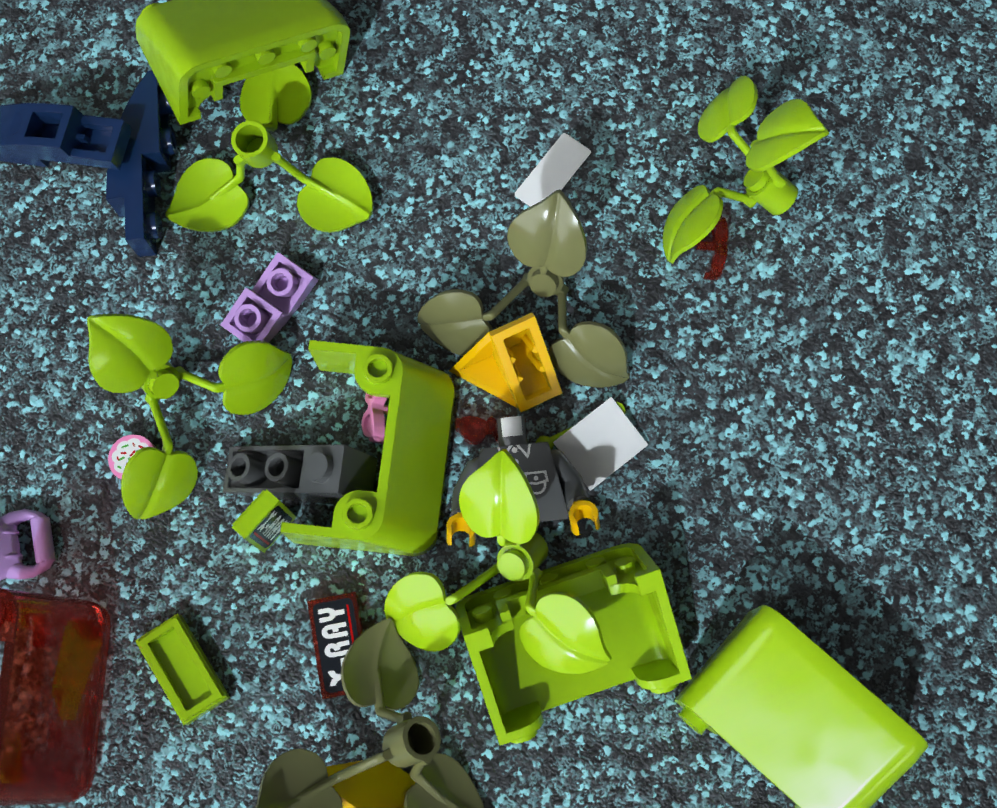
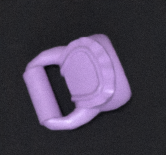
M29 509L12 511L1 516L0 581L3 579L21 580L34 578L49 570L54 561H56L50 518L43 512ZM27 520H30L36 565L33 566L24 565L22 563L23 555L20 554L17 526Z

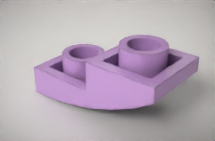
M277 252L254 288L249 289L245 287L220 326L243 342L260 340L269 343L300 307L319 279L286 256Z

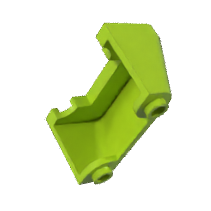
M172 0L146 6L137 18L135 25L136 39L180 125L201 119L200 104L209 96H212L214 102L223 99V86L299 62L305 73L314 71V66H316L324 80L344 74L350 39V28L343 15L327 0Z
M620 544L542 570L543 577L538 583L536 605L548 593L567 592L582 600L595 615L605 646L612 657L607 665L597 670L582 674L559 673L541 666L530 657L519 636L521 625L528 618L532 617L525 609L529 586L528 578L524 581H510L467 596L456 605L462 634L500 746L510 742L515 744L523 743L534 738L537 730L544 723L542 711L634 679L642 689L650 690L655 694L670 692L679 683L692 679L661 570L639 544Z
M761 605L746 614L674 699L683 708L678 715L686 724L700 735L706 729L714 734H718L795 803V808H870L916 763L928 748L925 739L794 624L767 605Z

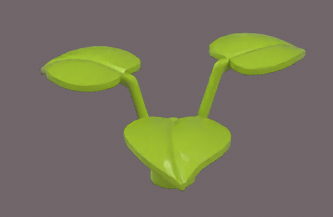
M295 64L245 80L240 94V108L246 121L240 123L234 129L231 136L232 147L238 154L233 158L236 164V175L234 176L232 168L227 163L219 159L205 158L193 163L182 174L165 216L181 227L199 232H218L234 226L243 218L249 207L248 195L238 186L245 179L246 164L254 168H265L274 162L306 186L298 194L297 208L301 218L310 227L321 232H339L368 220L373 214V197L362 174L345 160L334 157L320 159L314 165L310 178L278 153L277 143L269 132L277 129L278 122L290 125L299 121L308 111L312 101V90L308 79Z
M740 76L729 88L723 90L709 103L700 117L698 135L703 141L712 143L719 140L726 132L728 133L729 137L745 154L746 166L750 169L743 180L746 194L722 187H716L710 192L705 185L696 186L687 192L670 211L663 230V249L666 259L670 263L674 264L679 255L694 247L714 229L723 211V200L721 198L743 202L749 208L754 207L758 203L772 215H780L793 205L798 195V188L776 170L774 166L829 135L828 129L821 123L813 109L801 99H791L772 111L760 124L757 131V139L751 143L750 147L738 134L736 125L746 120L755 109L758 99L756 84L749 77Z
M128 314L88 316V362L94 380L104 390L112 393H129L141 387L146 393L145 401L150 405L163 442L162 451L154 447L139 449L129 459L124 468L121 479V493L124 506L129 514L137 520H144L166 512L183 502L196 485L198 477L196 462L187 452H172L173 442L158 403L159 399L172 397L178 391L180 380H186L215 393L223 392V406L232 414L249 415L269 406L286 386L292 368L291 354L260 340L237 344L223 357L218 369L219 378L222 382L215 383L187 372L181 366L174 368L169 362L173 353L172 339L168 332L158 323Z
M502 449L467 478L462 485L459 495V506L462 516L472 531L485 538L497 536L498 544L504 546L498 552L497 562L447 597L441 580L432 573L413 572L404 576L392 586L384 604L386 619L391 618L398 635L413 646L425 651H441L456 641L461 630L458 620L460 617L451 605L457 603L499 573L511 581H524L528 578L529 586L525 609L532 617L528 618L521 625L519 636L530 657L549 670L565 674H582L604 667L612 657L605 646L595 615L582 600L567 592H551L544 595L536 605L538 583L543 577V572L538 567L548 556V546L544 538L537 533L540 514L529 481L513 456L506 449Z

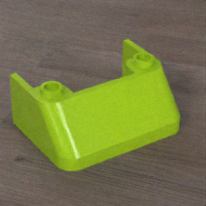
M309 340L308 350L320 371L354 374L359 387L365 393L376 397L390 398L377 492L356 490L341 497L334 509L332 527L282 522L280 532L295 544L406 556H420L429 552L434 547L439 533L455 402V390L451 378L437 368L387 348Z

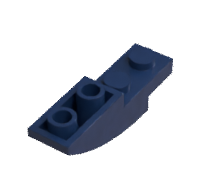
M147 71L124 109L121 119L125 120L132 127V132L120 170L108 169L106 182V200L119 217H125V240L138 257L157 255L156 239L162 238L161 217L158 211H155V197H160L161 183L158 173L170 172L171 155L177 154L176 134L173 127H170L169 114H174L153 71Z
M46 103L1 105L0 161L40 167H49L50 161L120 170L132 127L122 119L83 115L76 107L71 105Z

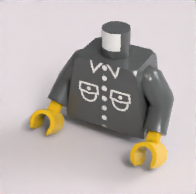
M525 416L498 418L496 422L499 447L480 449L478 457H473L467 461L453 489L451 517L446 525V541L448 545H452V535L458 531H464L470 536L469 547L475 545L476 533L468 526L460 510V491L467 478L502 449H506L513 456L528 479L538 504L539 522L569 519L572 533L578 536L580 533L577 522L583 518L593 520L595 529L599 530V513L596 505L590 501L582 476L562 451L550 449L548 442L528 444Z

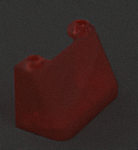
M0 588V642H5L0 675V806L60 804L77 801L85 796L92 786L111 631L110 616L107 610L98 603L83 599Z

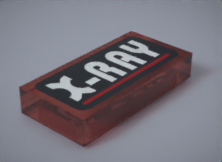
M356 592L307 601L322 700L346 696L341 682L342 662L349 647L363 633Z

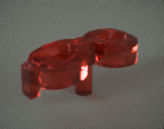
M722 215L717 225L711 231L713 242L700 241L696 244V250L713 251L710 272L705 273L703 278L705 280H718L725 266L728 253V225L725 217H722Z
M464 416L461 419H455V431L460 433L461 438L466 443L472 445L480 444L485 440L487 434H492L495 440L499 442L495 418L489 417L487 421L474 416Z

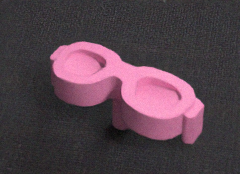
M366 393L365 402L368 404V408L362 417V431L366 437H369L370 442L383 445L385 436L384 414H388V405L384 404L387 398L376 397Z

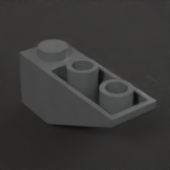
M347 445L230 446L223 493L258 497L263 490L267 489L277 499L336 505L340 498L349 492L356 490L373 492L378 458Z

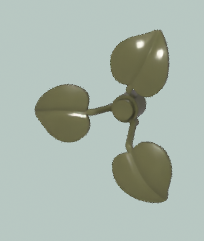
M560 189L520 212L511 222L507 233L508 245L514 256L522 264L531 268L528 273L523 275L521 281L491 310L483 312L482 302L473 292L452 289L436 294L419 311L417 321L421 329L444 349L464 356L488 332L493 330L488 321L496 318L527 286H530L531 290L538 296H558V331L562 338L555 340L551 344L549 356L554 367L561 375L574 383L597 388L619 385L626 382L630 377L627 351L624 343L615 331L602 323L593 321L579 322L572 327L571 331L567 326V294L569 288L564 283L567 277L575 275L584 265L587 257V242L576 211Z
M391 618L378 622L360 634L349 647L341 667V682L349 701L358 707L374 705L377 716L397 723V725L392 726L385 733L382 743L383 751L328 777L326 765L316 753L304 749L289 750L276 757L268 765L262 777L256 808H343L341 798L332 786L378 764L389 761L394 766L400 768L413 765L410 777L416 783L406 792L404 808H484L474 783L460 763L446 754L437 753L440 748L441 736L436 724L424 716L412 718L410 712L402 714L395 712L406 707L416 696L419 687V676L416 663L398 635Z

